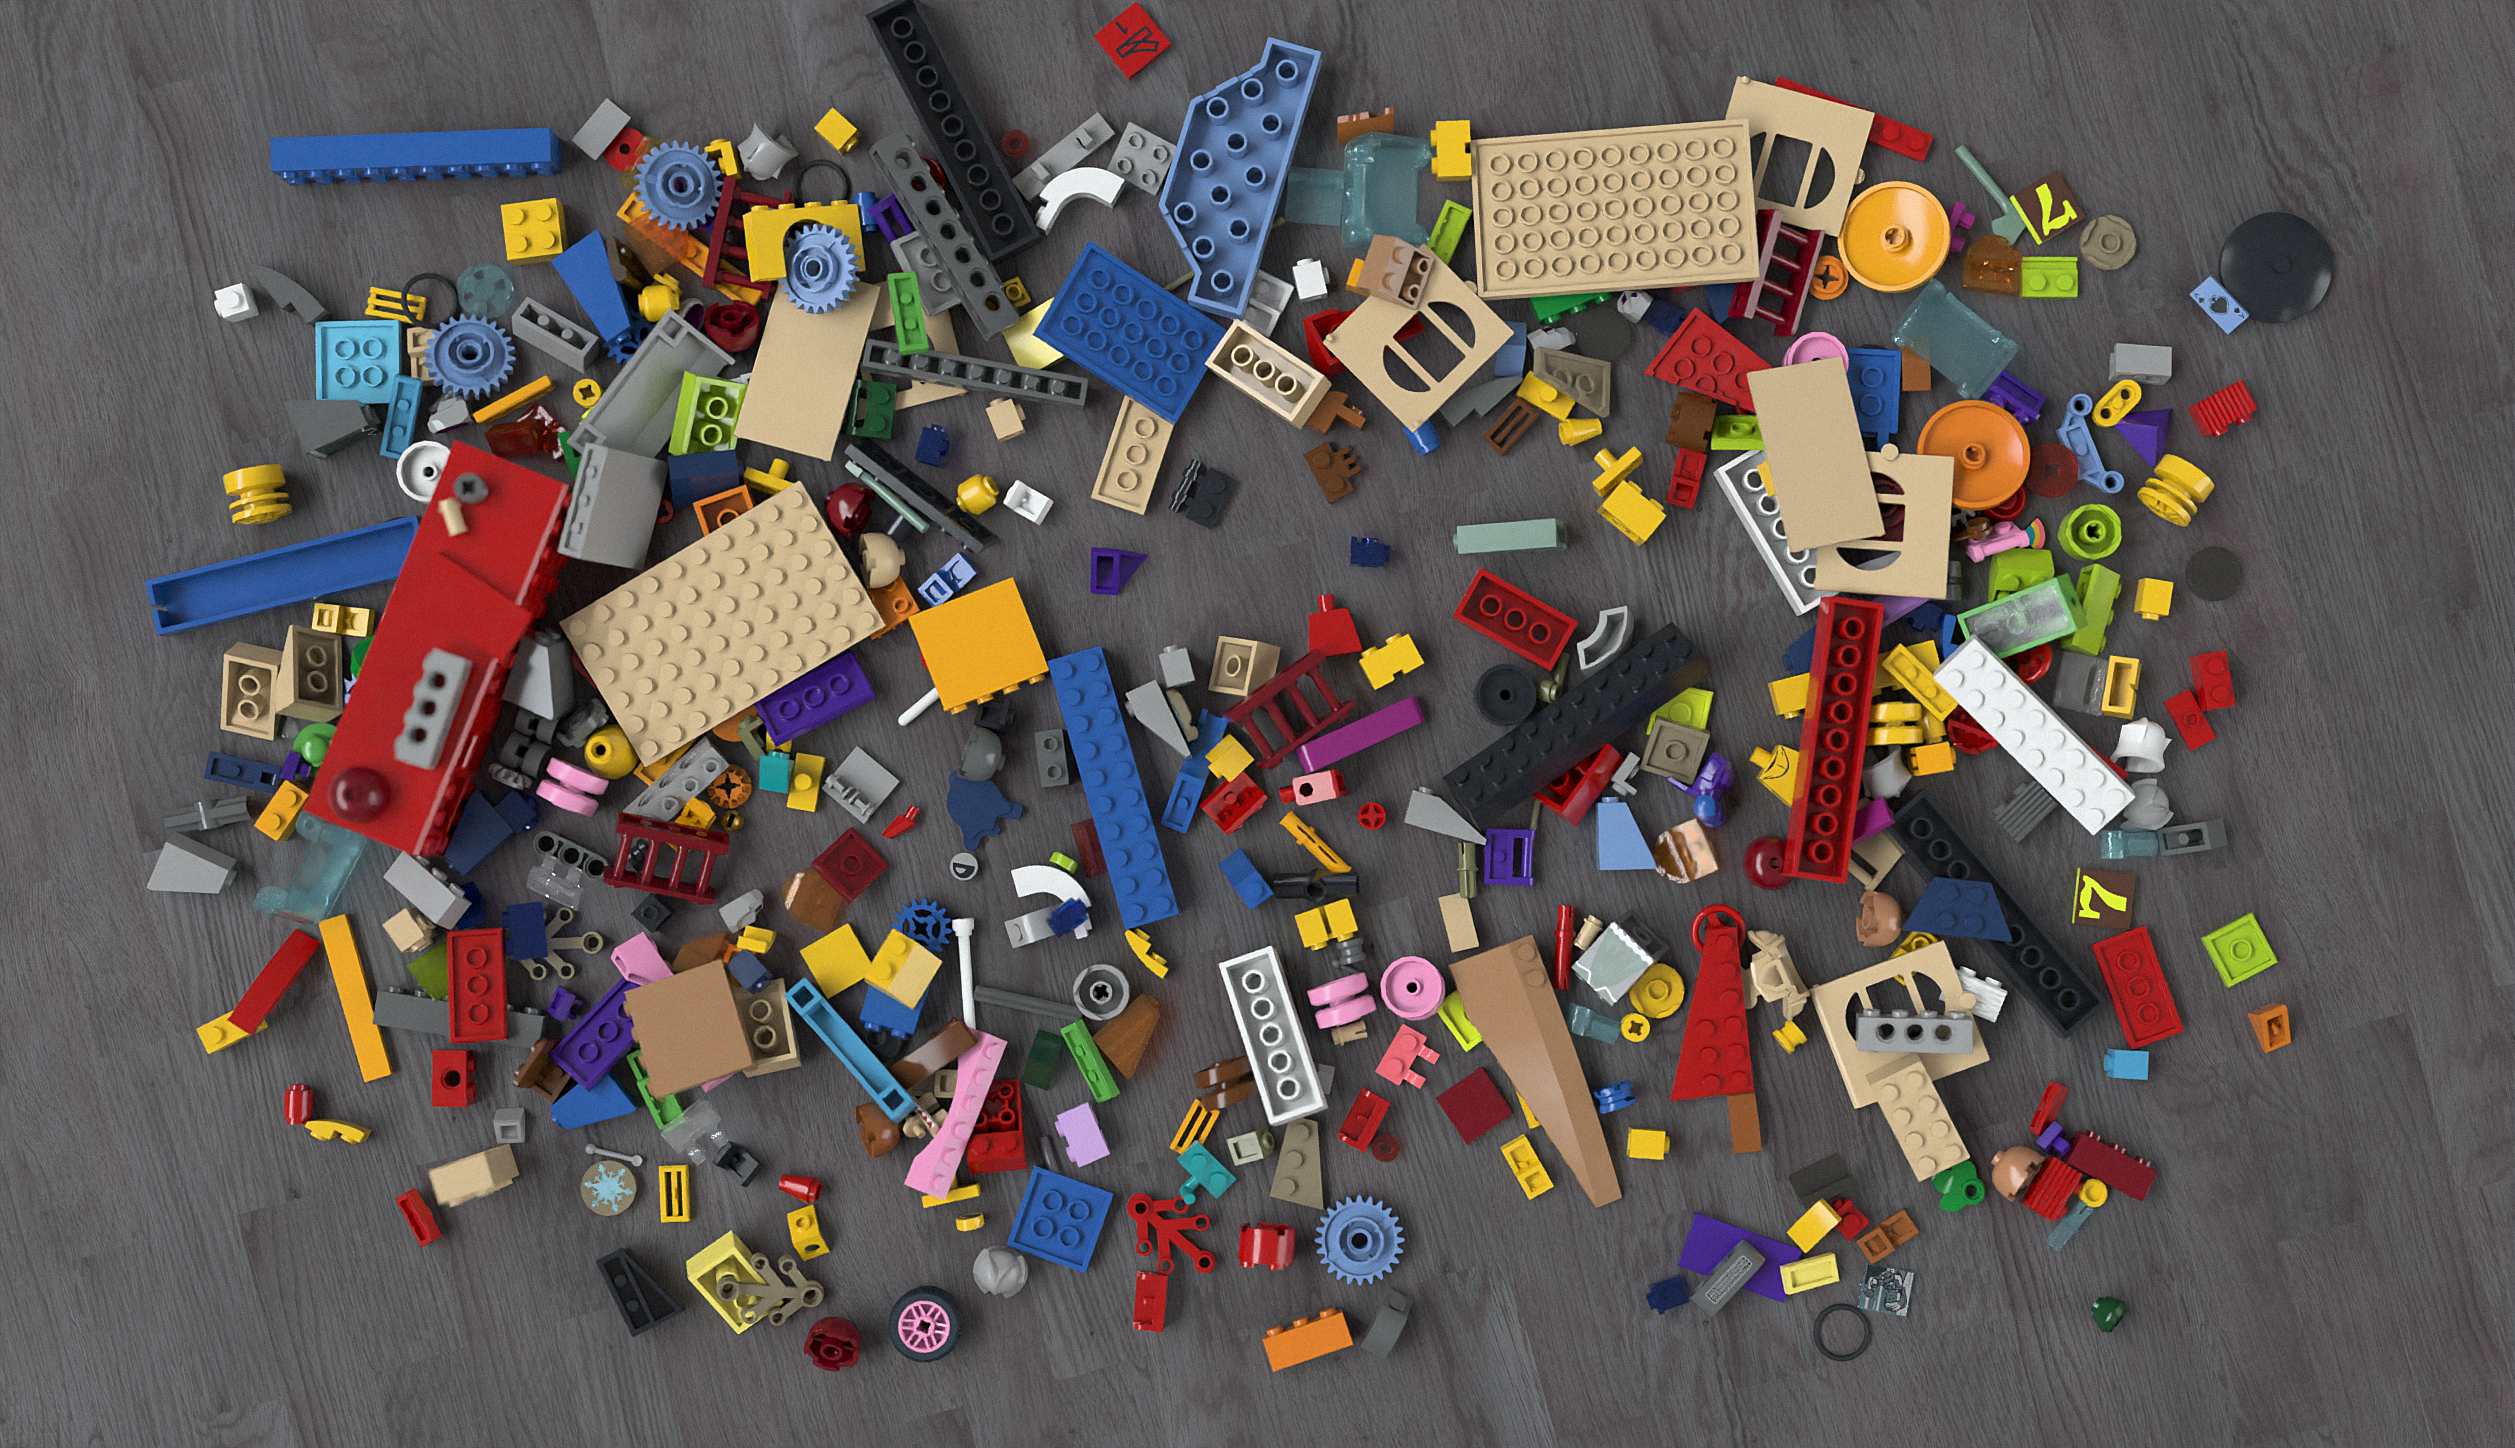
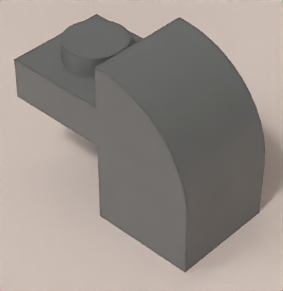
M1388 1288L1376 1315L1366 1330L1360 1347L1385 1359L1392 1350L1406 1323L1407 1314L1413 1300Z

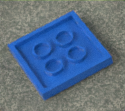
M1035 1165L1006 1245L1086 1273L1114 1193Z

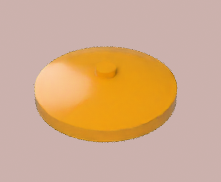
M1902 181L1885 182L1868 188L1848 206L1838 236V248L1845 267L1858 282L1875 291L1901 293L1923 285L1942 267L1950 248L1951 229L1944 208L1929 191L1913 183Z

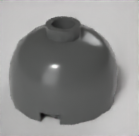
M977 725L974 726V732L971 731L961 758L964 764L962 769L958 768L957 777L968 781L981 782L991 778L995 770H1002L1006 756L1001 754L1002 743L994 732Z

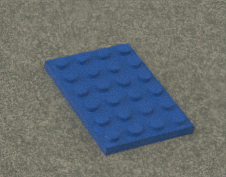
M1088 241L1032 335L1168 423L1174 425L1208 369L1205 365L1206 361L1228 330L1092 241Z

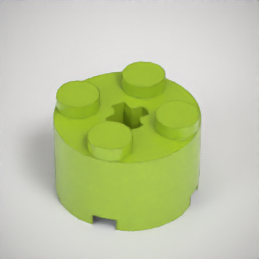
M2087 504L2072 510L2062 520L2058 532V540L2064 551L2073 559L2083 562L2095 561L2110 555L2117 549L2122 537L2121 522L2118 515L2111 508L2101 504ZM2088 528H2092L2094 530L2092 532L2093 537L2091 538L2087 536Z

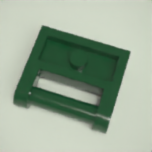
M855 379L847 405L845 425H842L841 434L892 440L898 385ZM860 389L868 390L864 428L856 427Z

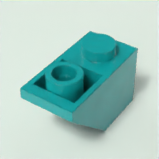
M769 751V756L761 755L759 789L789 794L795 761L789 760L790 754Z

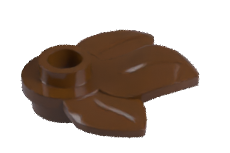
M1975 514L1974 517H1969L1965 526L1950 528L1949 542L1962 541L1968 538H1972L1973 541L1986 539L1993 530L1992 524L1989 523V517Z

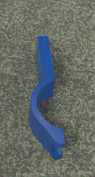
M1203 708L1196 727L1198 738L1191 741L1189 747L1193 758L1189 760L1185 758L1160 822L1161 825L1185 834L1210 772L1208 766L1211 762L1205 755L1222 740L1228 724L1225 716L1220 718L1208 713L1209 709Z

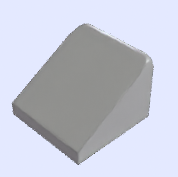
M524 1108L497 1109L493 1120L497 1143H525Z

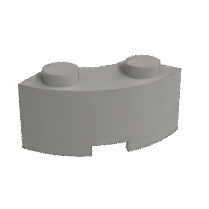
M1627 606L1600 611L1599 624L1595 632L1588 639L1577 643L1580 667L1587 678L1609 665L1628 650L1634 632V615Z

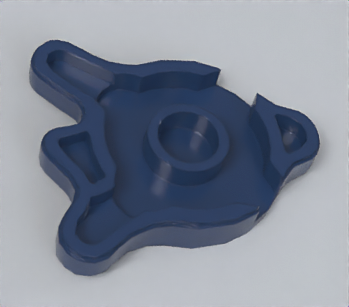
M956 770L949 776L950 789L947 797V808L952 819L962 829L964 848L972 851L978 848L983 836L999 834L1000 826L997 822L999 818L1018 819L1023 814V808L1017 803L1006 800L992 780L987 779L981 782L968 781L957 777L958 770Z

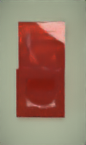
M536 401L517 422L560 463L565 456L558 433L566 430Z

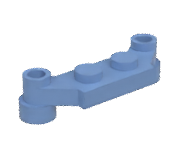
M2077 394L2069 400L2062 426L2056 430V433L2076 482L2083 480L2106 494L2117 493L2123 488L2124 479L2116 471L2107 472L2104 470L2084 420L2085 415L2092 409V400L2086 394ZM2075 403L2080 405V411L2076 410ZM2106 480L2111 482V488L2107 487Z

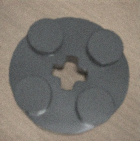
M597 698L591 699L590 701L593 704L588 707L584 704L579 706L563 722L561 727L564 729V732L562 734L558 732L557 738L565 746L574 745L576 748H580L588 741V734L607 722L609 716L605 713L606 707Z

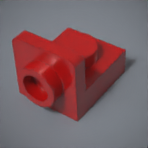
M1844 1197L1842 1200L1837 1198L1829 1205L1842 1219L1835 1227L1848 1241L1853 1239L1870 1223L1847 1197Z

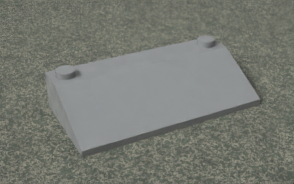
M668 309L571 435L567 443L582 455L586 442L654 458L672 435L684 372L691 371L717 376L726 364L733 365L735 360L674 311Z

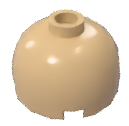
M883 533L860 535L858 552L859 555H862L863 565L860 564V570L865 586L867 588H880L889 585L898 577L900 566L905 565L903 549H898L896 542L889 535Z

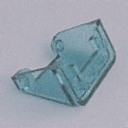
M1371 131L1351 138L1348 141L1344 155L1342 244L1345 248L1369 250L1374 235L1397 237L1417 249L1423 243L1427 245L1428 232L1424 225L1416 224L1418 171L1425 168L1431 160L1429 139Z
M1933 277L1923 286L1889 330L1893 334L1890 339L1902 349L1905 346L1909 347L1958 387L1955 391L1965 400H1970L1971 397L1978 400L2021 347L2012 339L2008 340L2004 336L2001 337L2002 333L1987 324L1957 300L1951 292L1946 293V290L1943 288L1944 285Z
M302 810L296 825L299 834L311 841L286 890L284 891L275 886L265 887L258 893L252 907L266 914L308 926H316L321 921L327 919L366 845L367 836Z

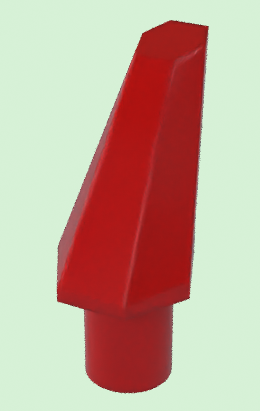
M910 805L905 815L899 814L881 835L893 839L916 827L917 824L914 823V820L920 810Z

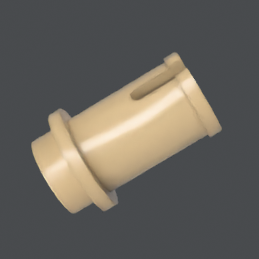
M456 498L440 502L441 508L438 511L443 513L449 535L453 536L467 531L459 509L461 503H457Z
M1592 915L1584 918L1583 921L1585 923L1573 941V944L1585 951L1589 949L1599 931L1604 930L1602 928L1604 922Z
M1361 1020L1360 1022L1340 1027L1335 1025V1028L1331 1029L1334 1045L1340 1044V1046H1344L1345 1042L1367 1038L1364 1021Z

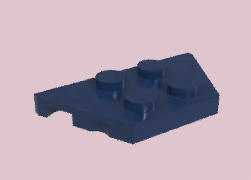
M1932 877L1926 887V891L1915 904L1914 910L1907 921L1903 923L1901 929L1904 931L2012 942L2010 931L1992 884L1986 882Z

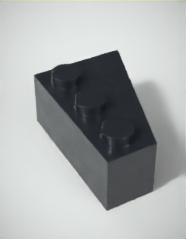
M623 1247L595 1261L632 1338L684 1312V1309Z

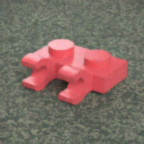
M1403 1023L1375 1072L1398 1086L1405 1079L1414 1086L1421 1088L1426 1078L1409 1069L1417 1055L1435 1064L1440 1054L1423 1045L1427 1039L1426 1036Z

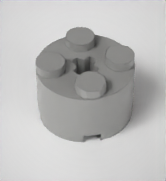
M1097 963L1083 970L1077 977L1073 987L1074 1000L1078 1009L1085 1016L1094 1020H1107L1117 1016L1126 1007L1130 998V983L1125 973L1118 967L1108 963ZM1104 984L1107 986L1106 991L1109 993V996H1103L1100 999L1097 997L1098 992L1095 990V987H1101Z

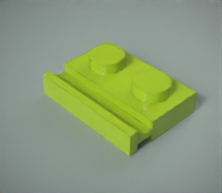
M2021 257L2020 298H2077V257Z

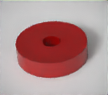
M623 127L603 151V154L613 169L622 173H632L638 170L636 168L637 165L640 163L645 164L642 157L646 154L649 155V146L640 132L633 128ZM624 146H630L628 154H622Z

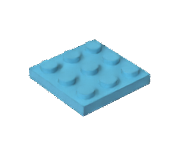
M401 321L315 322L316 400H358L368 405L389 404L394 376L397 373L402 374Z

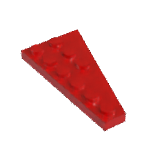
M1695 307L1644 374L1756 413L1747 374L1751 371L1773 369L1774 367Z
M1735 925L1707 928L1698 976L1694 985L1693 999L1689 1007L1681 1043L1682 1048L1679 1062L1676 1066L1673 1089H1671L1669 1099L1671 1101L1754 1091L1737 928Z

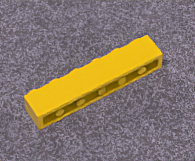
M1934 640L1905 647L1932 674L1940 665ZM1891 651L1878 654L1872 696L1882 694L1881 688L1891 686L1892 691L1904 688L1879 664ZM1810 672L1768 683L1776 716L1784 714L1785 719L1801 715L1800 709H1804L1806 706Z

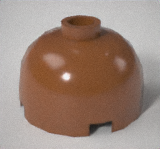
M876 1101L854 1108L856 1124H860L862 1131L859 1134L869 1157L875 1159L891 1152L899 1143L900 1129L904 1127L903 1120L896 1124Z

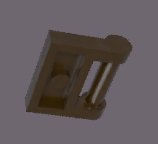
M614 236L604 240L613 279L619 284H625L632 289L638 298V294H642L643 289L649 286L645 279L644 270H646V265L643 258L639 254L636 255L627 244H623Z

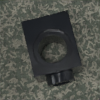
M650 893L631 914L648 931L654 933L658 932L676 911L657 893Z

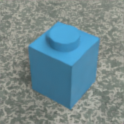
M2108 1048V1054L2104 1056V1070L2107 1071V1076L2112 1078L2148 1080L2149 1052Z

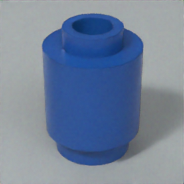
M861 192L853 195L854 201L852 204L858 205L862 234L877 233L879 226L874 217H870L866 211L868 207L879 202L875 192Z
M1429 418L1414 433L1407 427L1403 428L1416 452L1419 451L1422 457L1441 446L1438 441L1440 437Z

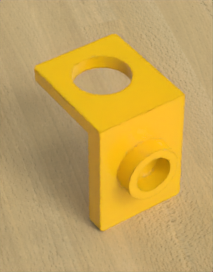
M813 1205L787 1214L793 1245L803 1261L830 1252L829 1247L820 1234L816 1211ZM809 1245H819V1248L814 1251L804 1250Z

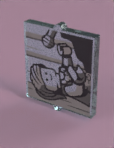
M1866 1262L1863 1281L1859 1283L1861 1292L1858 1308L1907 1318L1910 1298L1914 1296L1911 1291L1915 1272Z

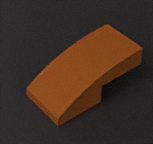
M1927 336L1898 337L1899 351H1901V392L1931 391Z
M1755 1092L1726 1094L1733 1153L1761 1151Z
M1903 1207L1868 1230L1856 1242L1870 1263L1873 1264L1895 1251L1896 1247L1919 1234V1229Z

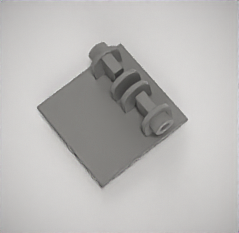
M1129 121L1107 171L1156 196L1173 160L1177 146Z
M857 746L836 772L827 778L822 789L865 824L900 781Z

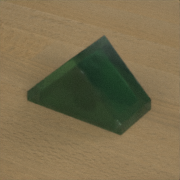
M1038 1029L1021 1082L1048 1091L1065 1040L1063 1036Z

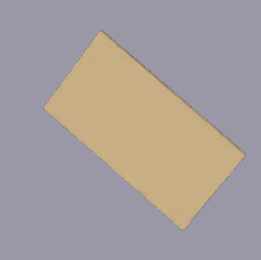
M854 281L852 285L855 287L856 292H848L850 301L841 300L842 308L834 307L833 313L824 312L823 315L796 309V303L788 302L790 294L782 293L785 284L778 283L734 436L822 459L825 462H831L881 292L880 286Z
M1842 356L1748 373L1747 378L1790 553L1884 535L1883 522Z

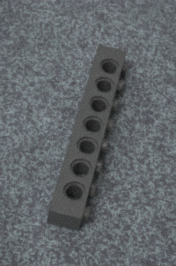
M900 129L874 143L868 153L985 341L988 342L1014 327L1020 320L1017 307L1013 302H1009L1004 294V287L998 278H994L989 270L988 260L983 254H979L974 246L973 236L968 230L963 228L957 210L953 206L950 207L945 199V192L939 183H935L930 175L929 165L924 159H920L913 139ZM896 159L905 160L908 167H901ZM911 183L920 184L923 191L914 190ZM926 206L935 208L937 215L929 214ZM941 230L949 231L952 239L944 238ZM956 254L964 255L967 263L959 262ZM975 277L979 279L982 287L974 286L970 278ZM985 301L993 302L996 306V311L989 310Z
M867 339L862 365L864 372L1081 411L1084 407L1088 378L928 350L927 353L900 356L898 344Z

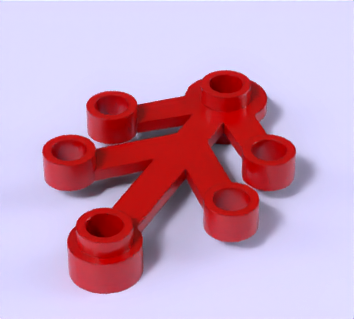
M1138 1193L1129 1199L1127 1211L1129 1216L1137 1222L1138 1242L1136 1243V1252L1139 1255L1147 1256L1153 1248L1152 1242L1148 1239V1221L1157 1228L1159 1249L1157 1269L1160 1273L1169 1274L1174 1267V1262L1170 1258L1169 1239L1194 1260V1266L1199 1272L1208 1273L1214 1269L1216 1265L1214 1253L1207 1249H1198L1177 1231L1183 1229L1207 1230L1210 1225V1219L1206 1214L1201 1213L1195 1217L1163 1219L1156 1213L1165 1210H1174L1177 1213L1185 1212L1189 1204H1186L1183 1209L1175 1207V1202L1178 1199L1183 1200L1181 1195L1176 1196L1174 1199L1153 1200L1147 1194ZM1137 1203H1144L1146 1210L1142 1213L1138 1212L1135 1208ZM1203 1217L1206 1219L1207 1224L1205 1227H1199L1196 1224V1220ZM1140 1243H1148L1149 1250L1147 1252L1140 1251ZM1202 1257H1207L1210 1260V1264L1207 1267H1203L1200 1265L1199 1260ZM1167 1260L1170 1262L1171 1267L1168 1270H1163L1160 1267V1263Z

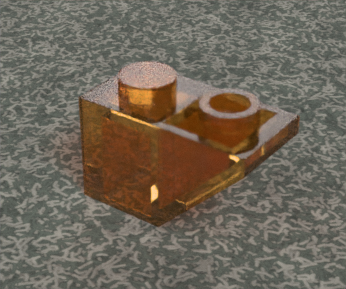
M722 931L684 943L670 969L682 973L717 961L719 955H725L728 946L731 944V941L728 940L731 933Z

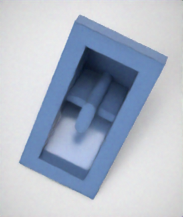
M1503 321L1514 332V335L1496 351L1494 376H1521L1522 378L1526 352V323Z

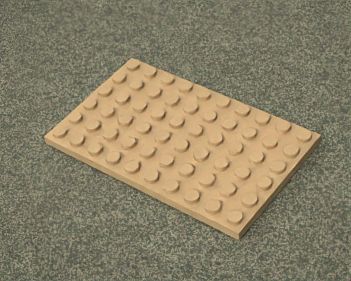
M1748 118L1470 140L1478 297L1482 301L1760 280Z
M801 481L796 482L560 622L565 634L645 767L655 763L887 626Z

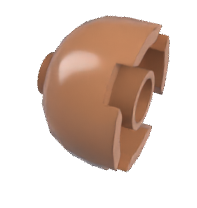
M1866 891L1859 902L1864 904L1862 917H1856L1857 937L1859 941H1864L1863 946L1884 947L1894 942L1899 936L1902 925L1906 922V915L1903 914L1900 904L1893 896L1879 891Z
M2021 1145L2011 1147L2006 1152L2000 1150L1991 1162L1995 1166L1992 1172V1182L1996 1190L2010 1202H2014L2020 1196L2017 1193L2020 1188L2023 1189L2026 1185L2029 1186L2043 1165L2041 1162L2045 1160V1157L2030 1147Z

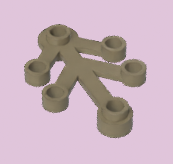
M570 907L560 908L556 913V917L535 939H524L535 925L543 924L547 919V913L544 909L534 908L529 912L528 918L515 932H505L506 959L516 958L530 971V975L534 980H543L549 973L547 966L542 963L537 964L524 951L536 950L558 971V975L562 979H571L576 974V967L572 963H566L552 949L582 948L585 952L594 954L604 948L605 939L597 931L587 932L583 937L552 938L564 924L571 923L574 920L575 913ZM564 910L570 913V918L567 921L561 918V913ZM536 911L542 914V919L539 922L533 918ZM592 937H596L599 941L598 946L595 948L589 943ZM508 940L515 942L513 950L507 948L506 943ZM564 966H569L571 968V974L569 976H565L563 974L562 970ZM537 967H541L544 971L541 977L535 975Z
M763 1253L754 1254L751 1257L750 1263L753 1270L760 1272L768 1284L737 1282L731 1276L721 1278L716 1284L717 1294L725 1302L733 1301L739 1295L766 1296L755 1305L748 1304L741 1309V1317L747 1324L755 1323L761 1314L783 1298H793L782 1308L775 1306L768 1312L771 1324L780 1326L786 1321L787 1317L802 1306L816 1307L824 1297L822 1285L816 1280H806L797 1269L796 1262L791 1255L780 1257L778 1266L783 1274L790 1276L796 1286H785L769 1266L768 1259ZM757 1260H764V1263L762 1265H755V1262ZM785 1262H792L789 1267H782ZM732 1284L729 1289H722L724 1285ZM808 1290H814L813 1294L805 1295ZM749 1311L754 1312V1315L751 1317L745 1316ZM776 1313L782 1314L780 1318L773 1319Z

